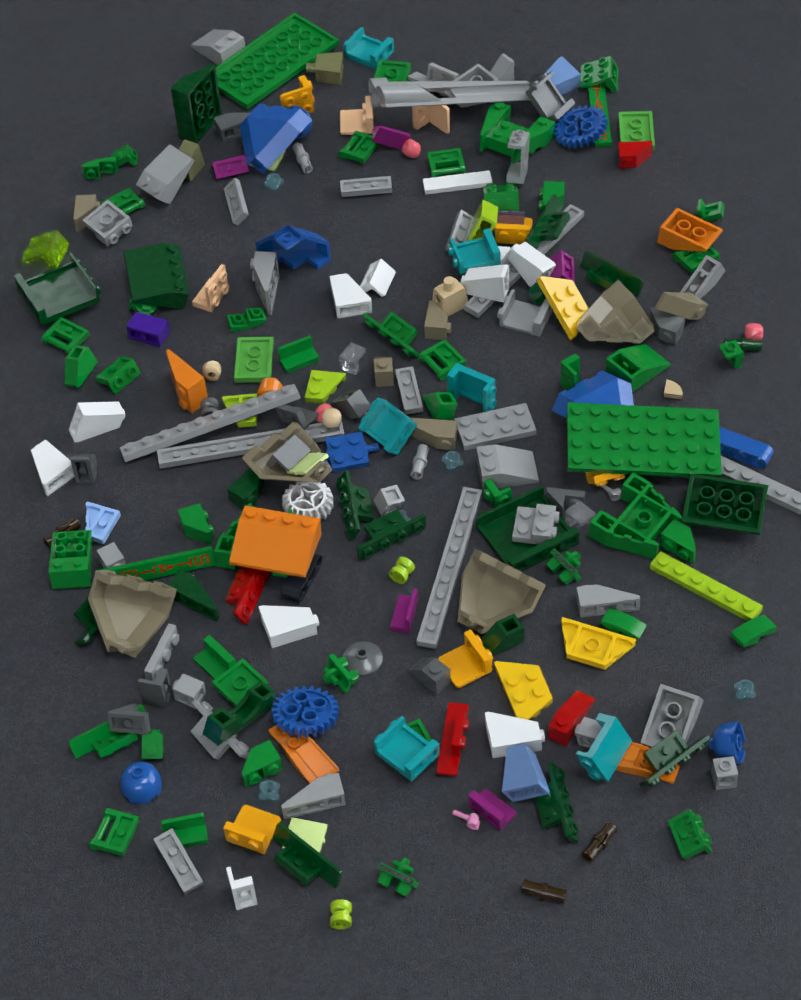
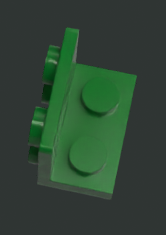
M611 55L581 65V89L604 82L605 86L609 87L612 93L618 91V68Z

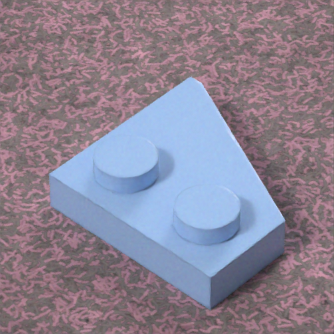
M86 502L85 530L92 531V541L101 544L105 543L121 516L120 511Z

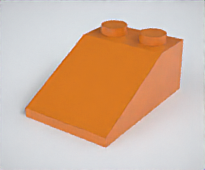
M676 208L661 225L657 243L672 250L706 252L723 232V229Z
M168 349L166 354L179 404L184 410L187 409L190 413H194L200 408L201 401L208 398L205 378Z

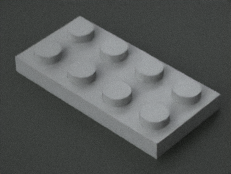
M526 403L454 418L457 421V431L464 451L475 449L479 446L493 445L536 435V428Z

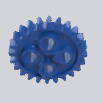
M587 105L584 108L579 106L577 110L572 108V112L567 111V115H562V119L557 120L554 135L558 143H562L563 147L567 145L570 148L573 145L574 149H576L578 145L583 148L584 144L589 146V142L595 143L596 138L601 139L600 135L605 134L604 130H607L606 125H608L606 115L603 113V110H599V107L594 109L593 105L590 108Z
M305 685L302 686V689H298L295 686L294 691L287 689V694L280 693V698H275L272 709L273 722L277 723V728H282L283 733L289 731V736L296 733L297 738H300L302 734H305L306 738L309 737V734L317 737V732L324 734V729L330 731L331 725H336L339 714V706H337V700H334V695L328 696V691L321 692V687L317 690H314L313 686L306 689Z

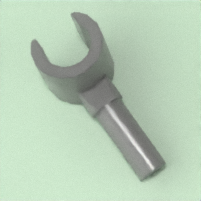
M606 484L601 486L607 491L611 501L620 499V488L612 490Z

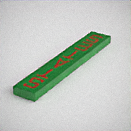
M604 82L588 87L590 106L593 105L594 109L599 107V110H603L608 125H606L607 130H604L605 134L600 135L601 139H595V148L612 147Z
M212 546L100 570L114 571L119 576H136L143 578L145 581L174 575L179 570L188 572L216 566Z

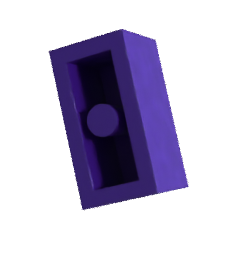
M135 312L126 326L129 339L160 348L170 334L168 320L140 312Z

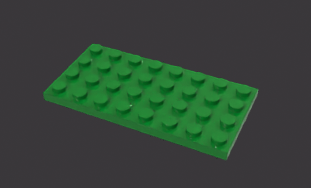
M293 13L216 67L219 92L248 110L306 69V63L316 62L318 54L328 53L340 45L339 39L300 15Z
M567 402V472L630 475L635 473L637 475L690 477L692 473L721 478L718 409Z

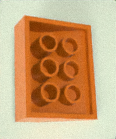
M245 506L239 519L229 564L305 578L322 534L320 518Z

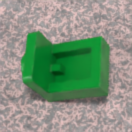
M128 145L112 153V157L116 156L118 167L128 161L134 167L138 165V154Z
M699 199L696 213L704 221L723 218L724 204L722 201L705 205L704 201Z
M131 298L127 309L151 315L158 307L132 303Z
M733 340L720 344L719 349L725 359L730 360L734 369L741 368L744 353L737 341Z
M491 478L484 481L483 495L486 500L491 502L494 508L499 504L512 500V490L510 487L499 491Z
M151 730L147 735L142 734V759H164L165 734H160V730Z

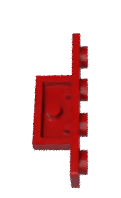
M253 568L238 569L225 601L229 605L237 604L233 614L243 625L248 624L270 571Z
M448 703L437 765L438 775L453 777L458 775L461 751L466 747V736L464 734L469 729V719H467L469 704Z

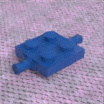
M362 431L325 438L326 453L329 456L326 460L331 465L333 473L370 466L369 452L379 451L378 443L367 445Z

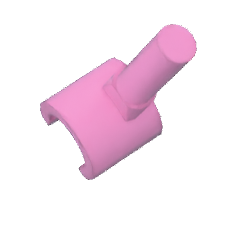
M457 810L453 811V815L467 821L466 826L469 829L478 830L480 821L477 814L471 813L468 815Z

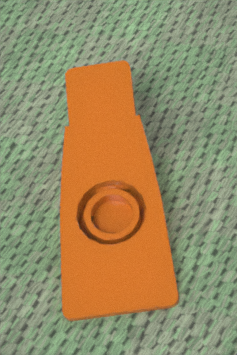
M277 724L269 729L271 737L279 744L286 757L309 784L326 774L339 772L338 766L312 738H306L305 734L297 738L296 733L289 736V731L283 733L282 728H277Z
M632 742L617 766L616 771L647 778L654 771L642 754L650 748ZM675 764L676 769L668 775L663 773L659 778L662 781L673 784L680 766Z

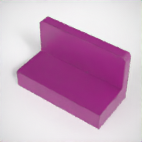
M374 126L372 130V142L401 150L404 142L410 139L409 133L384 126Z
M245 155L211 163L216 179L249 172Z
M560 250L549 258L556 264L549 277L573 280L575 284L574 258Z
M413 589L412 596L399 594L390 625L391 631L411 633L419 603L418 589Z
M484 789L480 794L473 790L468 795L469 807L499 831L517 815L514 809L488 789Z

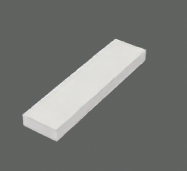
M490 170L423 179L425 195L483 188L486 184L492 183Z

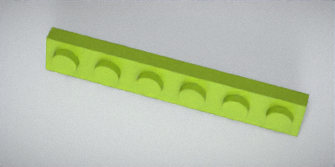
M661 551L650 564V569L746 621L758 617L763 610V605Z

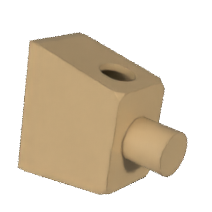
M448 276L444 278V283L434 288L432 301L450 316L462 310L468 302L464 286L456 278Z

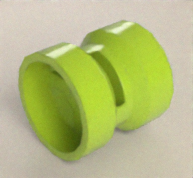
M401 556L396 561V566L392 567L389 571V576L396 583L405 584L408 574L414 571L415 565L410 559Z
M347 900L332 901L330 903V912L332 913L330 926L339 930L350 928L352 925V918L350 916L352 903Z

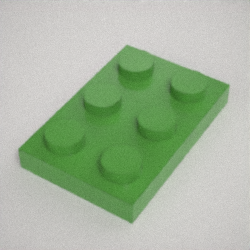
M652 111L619 112L620 142L652 141V150H655Z
M238 337L234 373L235 383L261 382L265 378L272 377L274 337Z

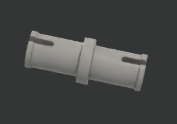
M302 143L294 144L292 149L303 172L307 174L312 172L313 166L309 161L310 157L305 152Z
M425 444L418 445L416 456L412 460L413 468L410 476L415 480L422 478L423 470L427 466L429 448Z

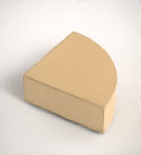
M666 379L664 398L682 400L683 392L681 387L674 381Z

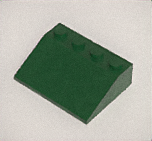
M210 64L180 78L171 87L177 131L181 140L185 139L197 144L215 124L214 118L222 115L215 64Z
M159 243L123 252L132 303L178 309L184 308L189 296V290L179 245Z
M691 473L682 523L760 535L768 485Z

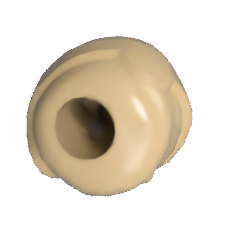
M217 361L206 362L202 367L203 376L209 381H217L221 374L220 364Z
M328 408L322 414L323 424L326 428H336L340 425L342 417L339 410Z

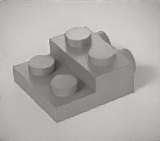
M109 200L82 220L83 224L93 231L96 238L106 246L117 243L119 237L123 233L128 234L133 226L131 218Z
M537 504L536 508L518 506L512 542L539 545L556 537L557 527H554V525L559 522L560 512L556 511V506Z

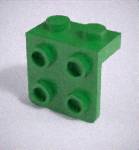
M505 182L503 185L497 186L496 183H488L483 187L484 200L497 206L498 213L519 212L517 185Z

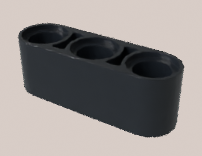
M314 553L305 578L288 575L282 586L281 595L301 602L321 567L322 556Z

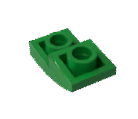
M116 156L100 158L82 164L84 179H101L102 174H114L119 171Z
M246 308L244 314L227 315L226 321L230 332H237L266 323V317L263 308Z
M608 608L600 621V624L611 632L618 633L620 631L626 636L636 639V642L647 626L626 613Z
M761 615L737 627L731 632L730 636L744 648L757 644L762 636L775 633L777 626L765 615Z

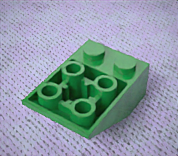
M646 344L619 349L607 357L605 372L631 383L633 393L671 366V363Z
M91 530L53 532L48 572L52 589L91 587Z

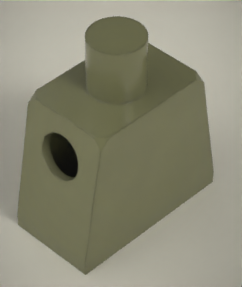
M343 52L318 54L316 63H306V72L315 73L317 82L341 85L344 68Z
M184 139L179 150L194 159L185 177V180L192 181L205 166L199 144Z

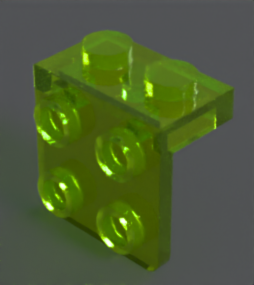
M57 229L51 232L47 231L39 236L36 235L31 238L21 261L27 263L42 257L54 269L59 266L70 243Z

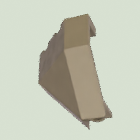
M619 280L603 291L577 321L576 326L588 341L641 343L654 332V324L632 292Z
M292 422L281 434L274 433L261 446L254 445L242 457L258 477L264 480L319 483L333 470L326 459L324 461L320 460L305 475L287 474L286 470L279 463L272 469L266 465L271 456L294 435L311 449L309 453H322L314 440L296 422Z
M474 549L461 578L457 622L476 630L480 634L486 633L496 621L509 615L515 614L517 618L533 612L546 585L498 559Z
M96 571L88 600L107 651H118L136 658L169 618L177 589L162 582H147L143 578L136 576H119L114 571Z

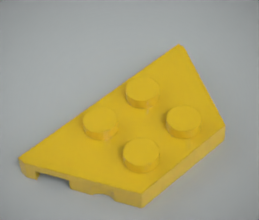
M545 276L539 277L536 281L570 340L573 339L579 332L576 328L577 321L589 308L573 280Z
M562 617L561 619L566 658L606 670L636 645V639L568 618Z
M494 662L495 670L515 717L530 720L532 717L538 716L542 709L547 708L553 702V697L539 665Z

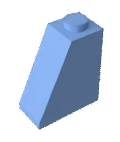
M562 56L546 71L547 74L551 71L555 73L550 79L561 95L580 87L581 74Z
M525 744L507 748L502 792L512 802L548 795L550 792L536 754Z

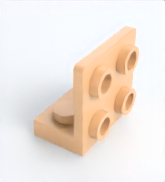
M365 96L366 103H362L363 109L340 111L341 135H351L355 131L365 134L372 133L374 124L371 96Z
M412 106L413 127L418 130L430 122L446 134L450 133V110L448 106Z
M221 264L194 298L192 301L194 307L212 312L219 305L222 297L228 293L229 285L225 265Z

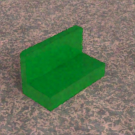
M310 335L278 347L279 362L286 374L320 361L317 352L313 348Z
M576 353L561 361L560 386L567 391L575 387L574 385L579 383L580 357Z
M208 635L203 639L205 649L194 656V661L215 680L236 664V661L230 653Z
M203 813L161 821L163 833L173 829L183 848L209 844Z

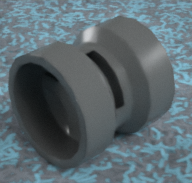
M209 397L201 401V417L210 415L219 409L217 399Z

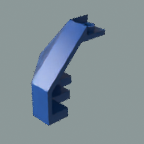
M259 104L240 124L247 167L251 163L264 174L312 119L300 108L286 109L285 106L274 105L273 107H268L265 104Z
M290 225L269 233L255 243L256 251L276 252L278 264L283 261L293 270L306 261L319 270L331 261L330 245L327 240L317 233Z
M601 370L596 373V376L590 379L586 378L575 384V387L560 392L552 411L567 418V402L634 405L631 383Z

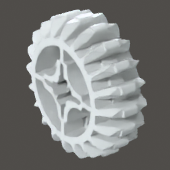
M296 482L295 485L290 484L289 489H285V495L282 497L284 512L288 513L289 509H291L292 514L320 518V521L321 519L326 520L327 515L331 514V509L334 506V499L330 488L325 483L321 484V482Z

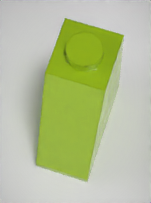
M482 200L475 213L466 241L482 238L484 229L490 228L491 232L497 224V206Z

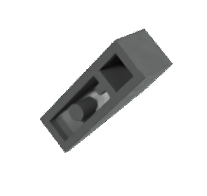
M251 112L227 113L214 118L215 129L222 142L241 136L240 124Z

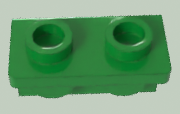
M121 356L95 378L98 383L108 385L112 393L117 394L139 376L141 372L134 359Z
M689 809L668 820L680 853L685 860L704 850L708 854L713 852L710 846L712 840L708 833L704 832L703 826L705 824L699 814L696 815Z

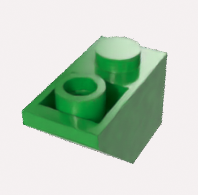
M544 181V188H540V198H543V200L539 201V210L543 211L554 194L557 195L562 206H564L565 182Z
M75 345L65 358L64 384L66 386L80 388L98 363L89 347Z
M434 392L423 395L422 398L433 419H453L458 404L451 392Z
M200 503L179 509V518L185 536L206 544H213L211 536L214 535L212 524H207L209 517L207 511L202 510Z
M673 519L661 533L660 546L678 555L682 560L693 564L695 562L696 548L691 528Z
M270 740L251 748L241 773L245 787L257 784L260 780L273 776L283 769L281 758Z

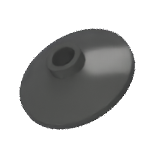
M356 642L350 645L343 654L349 664L347 671L356 670L359 676H368L375 673L383 662L381 650L370 642Z

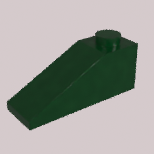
M249 468L227 488L229 501L242 509L249 503H252V506H254L259 500L265 480L260 479Z
M179 570L168 583L169 586L177 589L174 601L217 622L219 620L217 607L197 578L189 572L186 573Z

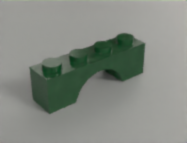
M258 682L247 690L243 699L232 710L227 712L221 707L207 716L203 735L219 746L269 712L272 708L276 692L264 682Z

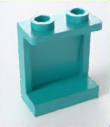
M360 27L345 41L343 45L344 56L377 69L379 60H386L394 52V42L390 37L381 42L366 36L364 28Z
M490 228L483 230L482 238L455 244L453 238L449 239V246H447L448 254L453 257L454 268H458L460 274L466 273L470 268L501 265L500 250Z
M458 363L447 374L448 392L453 394L455 400L459 395L483 404V412L495 408L497 404L495 399L497 388L495 387L494 378Z
M378 397L372 402L370 410L362 418L358 429L377 440L389 453L398 455L417 426V423L390 402Z
M599 713L595 720L602 729L587 753L577 751L576 756L592 779L609 782L632 740L616 717Z
M403 716L392 721L388 729L383 734L380 733L374 740L375 754L411 782L440 755L439 743L434 739L428 742L406 725Z

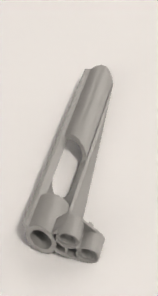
M369 78L368 81L372 108L530 100L525 93L530 88V82L528 81L388 82L387 78ZM450 91L455 98H437L429 92Z

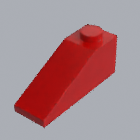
M577 690L558 709L549 723L548 739L567 747L575 735L576 726L581 724L596 699Z

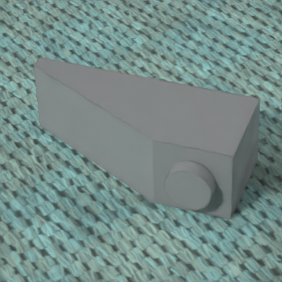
M706 255L680 293H693L701 299L717 284L726 270L720 262Z
M597 584L576 587V600L580 618L604 615L608 608L621 612L638 611L640 609L639 595Z
M339 773L326 774L323 777L317 778L281 805L283 818L289 819L346 805Z

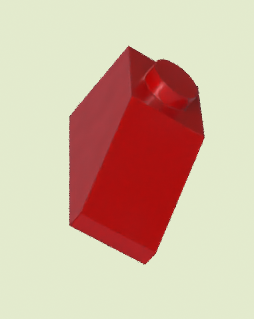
M652 141L618 142L619 169L637 168L652 156Z

